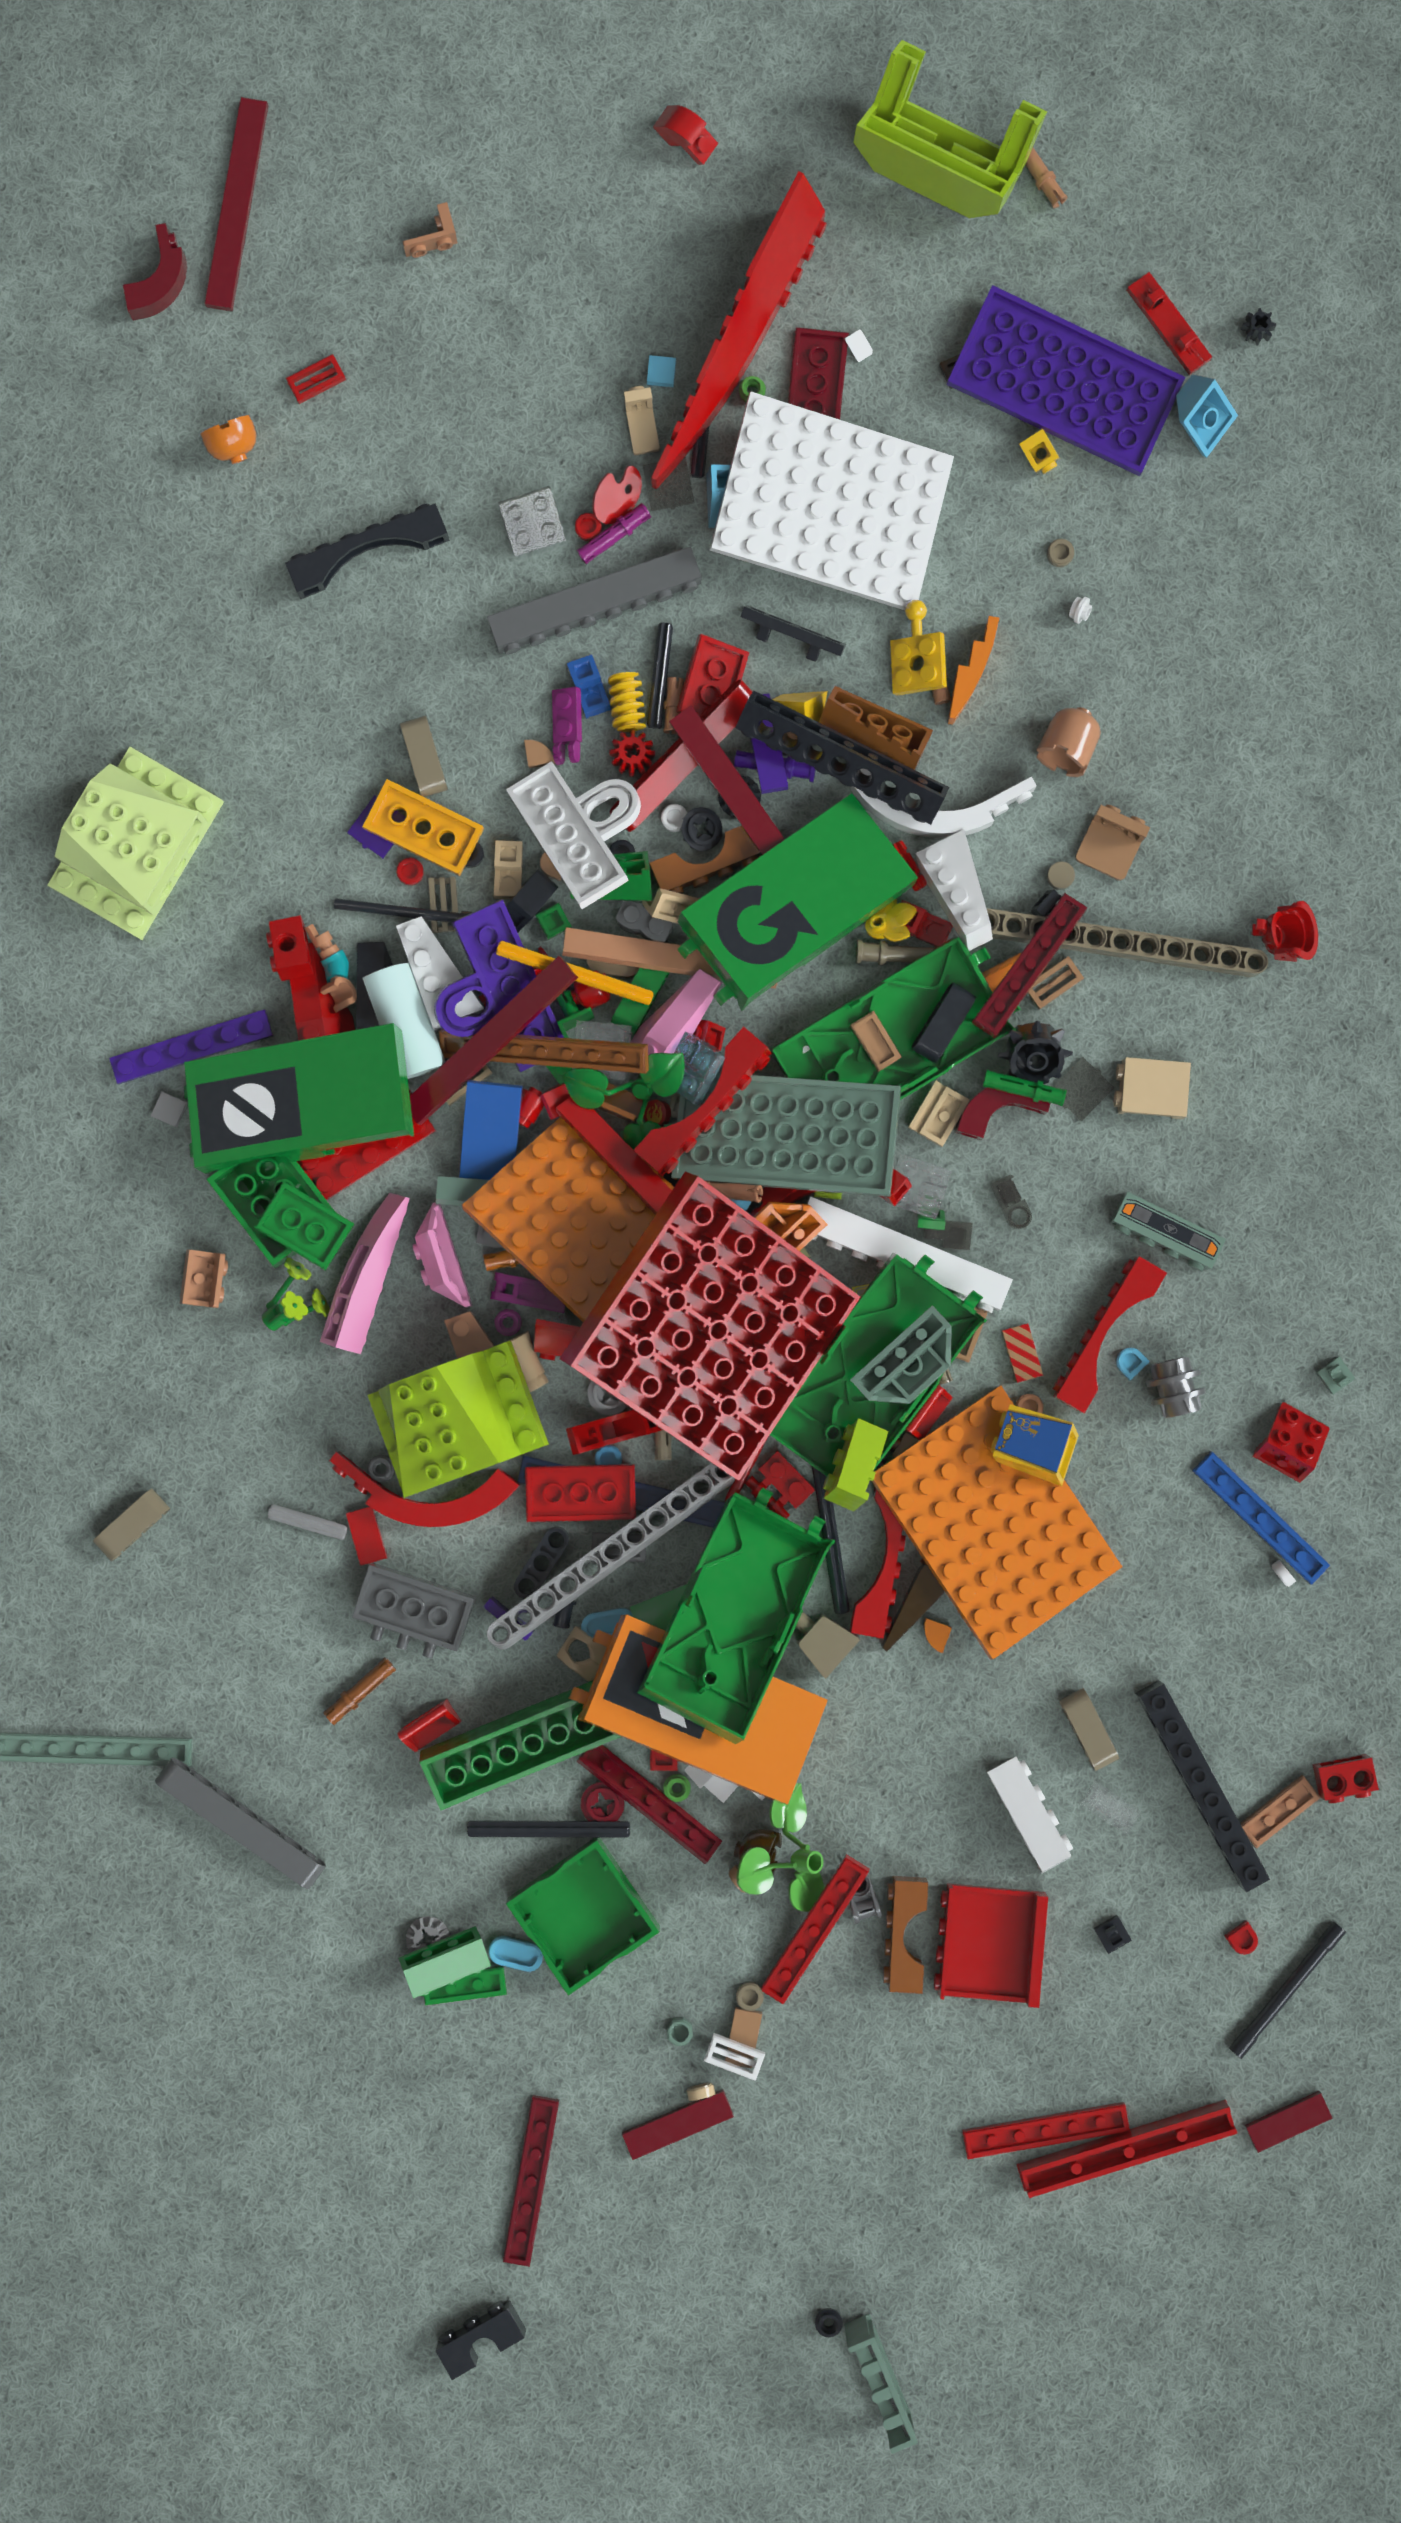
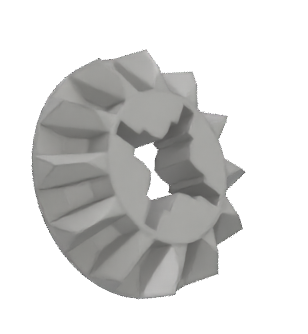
M592 1381L590 1382L588 1399L591 1406L597 1412L605 1415H614L627 1407L620 1400L617 1402L611 1398L602 1403L601 1401L605 1394L602 1391L603 1389Z
M427 1916L415 1920L410 1925L406 1934L407 1949L413 1952L428 1946L426 1943L417 1944L424 1937L423 1929L429 1936L438 1935L432 1940L431 1943L433 1944L450 1937L448 1928L441 1920L435 1917Z

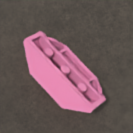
M434 1202L415 1236L416 1244L412 1245L416 1259H422L424 1270H421L425 1286L430 1285L431 1290L464 1307H471L470 1296L441 1204Z

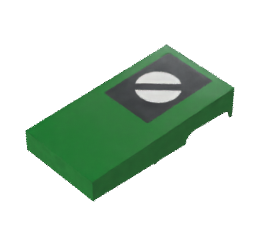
M394 1023L184 1062L186 1085L183 1087L185 1100L188 1098L192 1143L189 1144L190 1157L194 1159V1168L205 1174L256 1159L283 1155L294 1162L332 1155L335 1153V1150L332 1148L404 1135L414 1136L402 1030Z

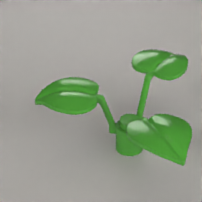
M796 1783L788 1805L772 1800L769 1815L772 1826L783 1828V1835L801 1849L792 1854L791 1862L770 1864V1856L765 1849L760 1847L750 1848L741 1857L736 1879L742 1891L758 1895L766 1892L773 1885L774 1877L771 1869L794 1868L796 1870V1878L790 1882L788 1889L790 1903L798 1911L809 1912L824 1889L820 1874L824 1861L820 1852L809 1850L810 1846L808 1844L802 1843L789 1833L799 1831L804 1826L807 1817L802 1784Z

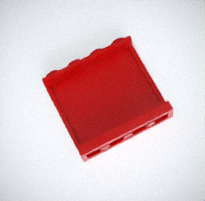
M947 1883V1890H942L941 1907L945 1908L944 1918H939L938 1935H943L942 1946H937L936 1963H940V1973H935L934 1990L938 1991L940 1999L944 2000L945 1996L1009 2001L1026 2003L1028 2007L1039 2008L1048 1908L1047 1894L1040 1891Z

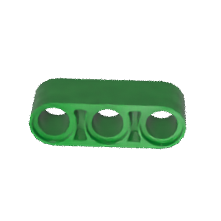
M639 968L631 984L652 991V1001L654 1002L666 981L664 979L668 978L670 972ZM623 997L611 1019V1023L635 1035L639 1028L638 1026L642 1024L649 1012L652 1001L650 1005H645Z

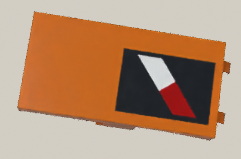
M626 1614L621 1615L612 1635L600 1630L596 1631L592 1641L607 1648L589 1692L573 1687L569 1699L584 1704L583 1710L577 1718L578 1720L636 1742L655 1752L776 1802L788 1805L827 1704V1699L773 1677L745 1739L734 1744L637 1693L665 1634V1630Z

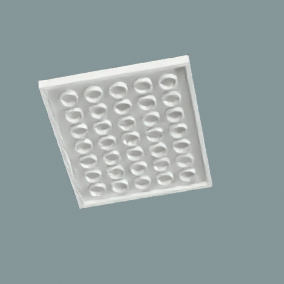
M750 392L710 551L905 610L910 601L919 600L954 456Z

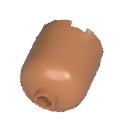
M1082 707L1077 709L1065 708L1058 711L1036 750L1038 751L1037 759L1053 771L1056 770V767L1066 770V776H1083L1100 738L1101 730L1099 723L1089 710Z

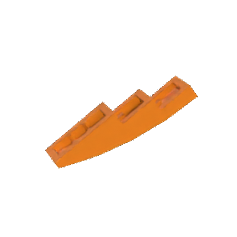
M988 617L983 642L974 640L968 666L959 665L957 668L948 724H954L969 702L983 674L994 644L999 617Z

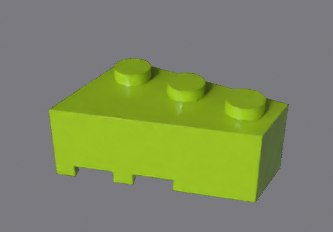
M859 1418L852 1425L848 1424L842 1435V1439L845 1440L842 1450H837L832 1464L836 1465L833 1475L829 1473L823 1485V1489L826 1490L823 1499L853 1512L868 1500L870 1493L866 1492L869 1481L874 1480L876 1474L874 1468L877 1460L879 1461L888 1434L887 1430Z

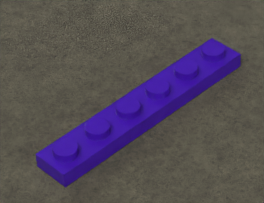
M264 1009L109 1059L116 1082L120 1085L183 1065L184 1062L203 1059L273 1037L274 1035L266 1010Z

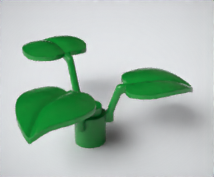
M683 1053L649 1054V1071L646 1074L640 1073L636 1080L631 1079L628 1083L611 1090H605L608 1086V1078L601 1071L590 1068L571 1069L563 1075V1080L573 1101L586 1109L600 1107L605 1100L604 1095L610 1096L631 1087L633 1095L643 1100L637 1118L638 1124L630 1123L623 1131V1140L634 1150L651 1130L662 1128L659 1124L652 1121L643 1123V1116L650 1101V1096L654 1091L659 1096L666 1097L673 1095L679 1089L685 1068Z

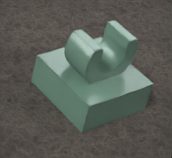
M1340 1356L1316 1371L1331 1394H1335L1355 1380V1377Z

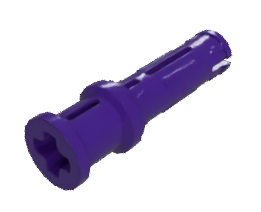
M737 750L734 767L756 770L754 754ZM787 756V758L783 757L787 779L797 777L809 779V782L814 783L816 770L813 766L804 762H797L790 756Z

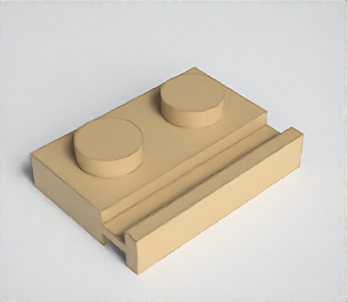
M936 1080L908 1128L938 1146L943 1147L970 1100Z

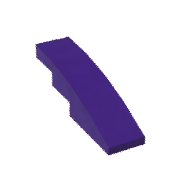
M768 693V694H762V695H764V696L770 698V694H769V693ZM763 720L766 726L773 727L771 722ZM750 738L761 794L788 790L782 751L773 750L764 742L756 738Z

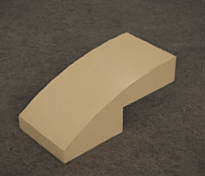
M495 840L494 899H512L522 886V841Z

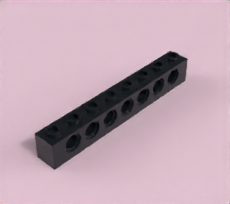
M754 690L748 698L735 727L746 737L756 738L764 742L769 748L780 750L790 755L797 762H804L813 766L817 772L825 775L829 774L839 779L843 785L853 786L863 791L866 796L873 799L877 798L887 803L894 810L912 815L916 821L932 824L949 790L948 786ZM763 720L771 722L773 727L766 726ZM787 732L794 733L798 739L790 738ZM812 745H818L822 751H816ZM836 757L844 758L847 763L839 762ZM860 769L868 770L871 775L863 774ZM885 781L893 782L896 787L887 786ZM915 793L920 799H913L909 794Z
M1158 1680L1136 1692L1135 1694L1239 1886L1245 1892H1248L1270 1880L1165 1684Z

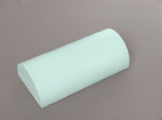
M410 963L390 966L365 976L363 981L379 1025L394 1023L402 1030L407 1078L435 1073L446 1061Z

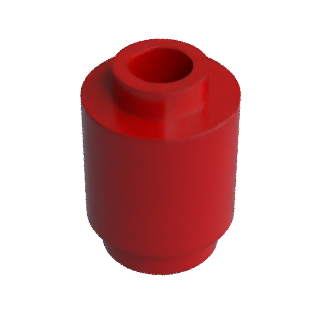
M531 1086L529 1090L522 1089L519 1124L526 1128H529L531 1123L534 1124L544 1108L540 1097L542 1092Z

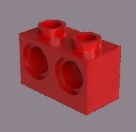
M1367 1754L1312 1764L1318 1795L1323 1800H1328V1803L1343 1802L1344 1797L1352 1795L1355 1798L1369 1797L1372 1791L1379 1790L1373 1759ZM1363 1770L1365 1774L1364 1780L1361 1783L1355 1784L1354 1775L1356 1772ZM1332 1776H1337V1786L1333 1789H1328V1779Z

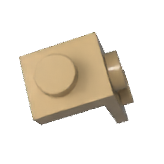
M643 386L632 387L629 391L624 392V402L634 455L658 452L660 446L653 412L651 388H644Z

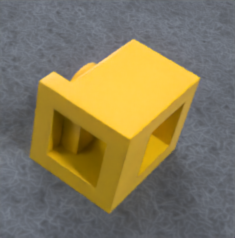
M1041 429L1019 444L1036 473L1042 471L1043 474H1046L1058 466L1055 461L1060 457L1044 429ZM1041 448L1047 452L1044 459L1037 457V451Z

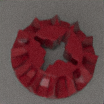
M603 1782L592 1784L583 1793L581 1809L588 1821H617L624 1811V1799ZM600 1792L605 1800L614 1799V1801L607 1805L606 1815L601 1807H591L599 1801Z

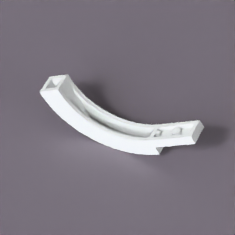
M860 769L863 774L871 775L868 770ZM1030 777L973 807L955 811H938L931 825L926 822H918L912 815L894 810L887 803L877 798H870L863 791L853 786L850 789L864 807L886 824L921 837L947 838L963 829L965 834L969 835L992 826L994 822L991 816L992 813L996 817L1009 809L1007 805L1015 801L1021 804L1033 797L1031 793L1034 792L1036 784L1033 778Z

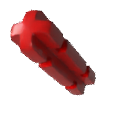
M902 840L894 843L895 849L918 877L912 887L913 890L919 891L927 885V881L923 874H919L920 869L910 852H906V845Z

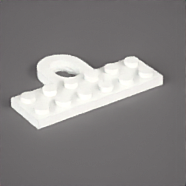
M551 761L506 789L581 909L629 881L604 841L630 826L639 815L641 808L640 798L630 783L619 779L607 780L575 798ZM611 798H617L620 801L618 807L613 810L611 816L606 820L595 822L590 819V814L596 806Z

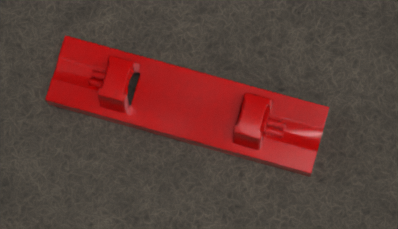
M1150 272L1128 286L1126 291L1188 375H1191L1212 359L1209 351ZM1158 300H1160L1161 303H1160L1158 306H1156L1155 308H1153V306L1155 305V303H1156Z

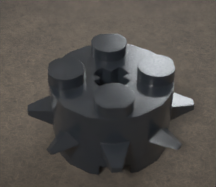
M1035 1021L1033 1023L1017 1025L1015 1027L1016 1031H1009L1010 1037L1006 1045L1007 1051L998 1053L999 1058L1009 1060L1010 1069L1007 1073L1008 1076L1033 1082L1039 1080L1043 1081V1084L1049 1083V1079L1052 1077L1059 1079L1062 1076L1060 1072L1064 1066V1058L1073 1055V1051L1063 1049L1060 1041L1065 1033L1062 1028L1055 1030L1050 1024Z

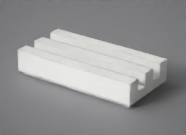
M713 2033L704 2061L756 2081L765 2052ZM716 2043L756 2057L757 2061L716 2046ZM713 2052L752 2066L754 2069L750 2071L716 2058L712 2054Z

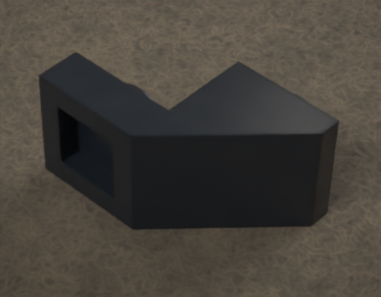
M539 869L505 905L517 933L536 915L558 888Z

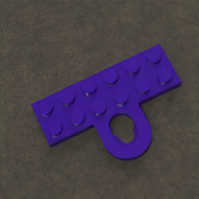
M503 900L496 901L452 922L474 973L448 984L438 993L435 999L434 1015L436 1021L444 1031L451 1035L467 1037L476 1034L537 977L532 966L496 954L500 941L524 948ZM478 990L485 996L486 1008L479 1016H466L462 1018L455 1013V1006L462 1001L465 994L469 991ZM550 1005L519 1033V1035L564 1038ZM515 1063L519 1072L535 1066Z

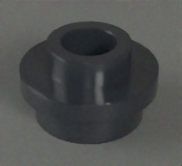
M832 2308L821 2310L815 2318V2327L818 2333L828 2338L840 2333L843 2326L840 2313ZM831 2318L834 2320V2323L831 2326H826L824 2320Z

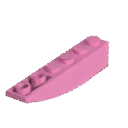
M389 1193L373 1215L346 1264L337 1286L320 1342L361 1354L410 1198Z

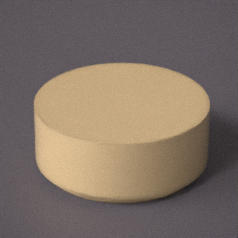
M711 2082L691 2086L686 2090L689 2101L715 2095L714 2085Z

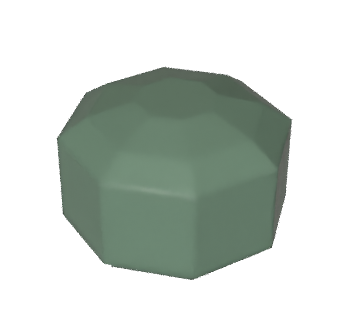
M684 2017L673 2018L667 2025L668 2040L675 2046L687 2045L693 2037L692 2023Z

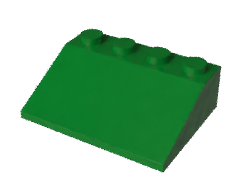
M283 1155L256 1159L223 1168L206 1179L275 1269L296 1253L254 1227L283 1181L334 1211L298 1162H292Z

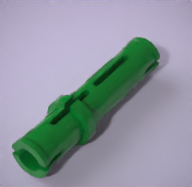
M990 1070L986 1071L983 1087L1032 1098V1101L1037 1103L1040 1100L1063 1106L1067 1089L1045 1085L1043 1081H1028Z

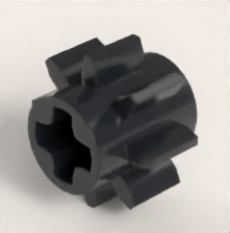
M1259 308L1254 315L1250 312L1247 313L1245 317L1246 322L1241 326V330L1246 331L1247 334L1245 341L1250 339L1255 341L1256 346H1258L1263 338L1266 341L1270 340L1272 337L1270 331H1273L1276 327V323L1271 322V312L1267 314Z

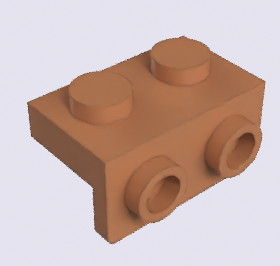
M187 1249L180 1295L181 1304L212 1308L219 1307V1303H222L224 1298V1287H221L222 1278L228 1270V1261L225 1260V1254Z

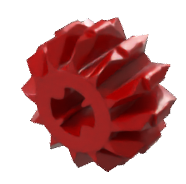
M633 729L630 731V737L621 732L620 738L622 742L613 739L612 745L615 748L609 750V755L615 757L611 761L612 765H620V774L625 773L628 768L630 777H634V769H638L639 773L643 775L645 773L643 765L646 767L653 765L649 759L655 757V751L650 749L653 746L652 740L644 742L646 734L643 732L637 738ZM634 748L637 749L638 756L632 755L629 758L627 750L633 751Z

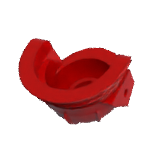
M1305 901L1294 902L1292 905L1278 906L1277 912L1271 914L1266 920L1257 918L1256 924H1252L1251 935L1262 936V942L1268 952L1274 955V960L1297 962V958L1310 960L1317 951V923L1312 909Z

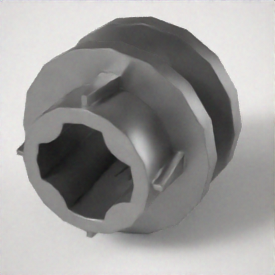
M1189 1357L1176 1358L1152 1365L1153 1379L1146 1381L1147 1387L1157 1386L1160 1397L1152 1399L1151 1403L1152 1406L1160 1405L1163 1417L1170 1418L1200 1410L1199 1395L1205 1394L1206 1391L1205 1388L1195 1389L1192 1377L1201 1375L1200 1369L1192 1370Z

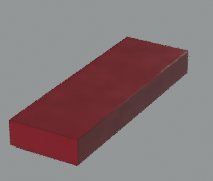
M1317 2091L1246 2124L1245 2127L1256 2151L1259 2153L1333 2118L1321 2092Z

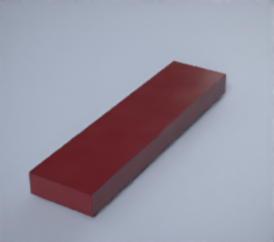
M724 2089L715 2092L713 2096L696 2100L622 2132V2136L632 2160H635L734 2117V2113Z

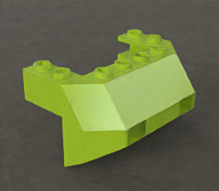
M901 40L891 53L874 103L856 125L853 143L874 172L967 218L998 214L1009 198L1029 158L1047 111L1023 100L1019 109H1016L1000 147L908 101L926 51Z

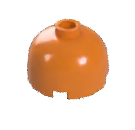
M249 415L229 420L228 423L223 425L218 424L200 433L208 453L220 461L231 460L232 465L246 460V454L253 449L256 443L255 426Z

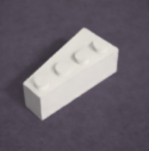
M421 916L396 925L432 1027L435 1031H438L442 1028L437 1023L434 1015L435 999L445 986L463 977ZM472 991L466 993L462 1001L455 1006V1013L462 1018L466 1016L477 1017L484 1011V1008Z
M1014 1757L987 1772L1004 1806L1008 1809L1016 1828L1023 1836L1029 1852L1035 1858L1041 1874L1071 1858L1069 1851L1073 1847L1066 1834L1060 1836L1055 1826L1059 1822L1052 1809L1046 1811L1041 1801L1045 1800V1797L1038 1784L1032 1786L1028 1779V1776L1032 1775L1026 1762L1024 1760L1019 1762L1017 1757Z

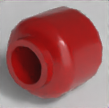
M574 981V989L571 990V995L576 1005L581 1004L585 1009L589 1007L593 1009L610 1000L609 992Z

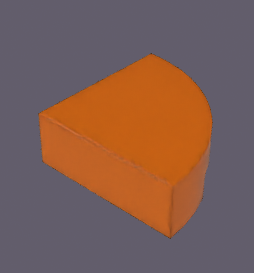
M925 1618L924 1632L928 1642L935 1650L943 1653L952 1627Z

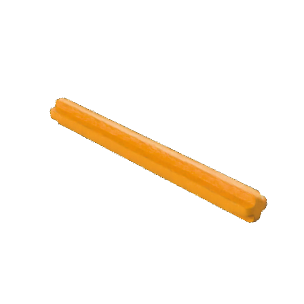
M500 941L496 949V954L541 970H544L555 960V958L505 941ZM567 963L578 976L575 980L576 982L645 1005H650L653 992Z

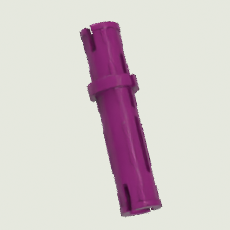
M641 503L625 516H619L613 525L576 551L587 565L626 535L628 537L632 535L633 530L652 517L645 505Z

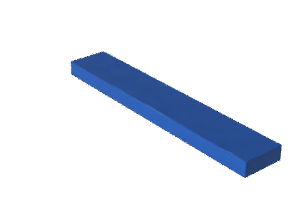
M1212 1451L1192 1470L1310 1585L1330 1566Z

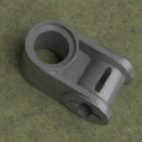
M867 1874L864 1885L858 1888L849 1902L855 1924H859L860 1920L873 1916L882 1917L876 1893L873 1891L870 1877Z

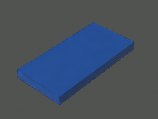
M474 1080L467 1081L459 1178L490 1180L516 1157L522 1086Z

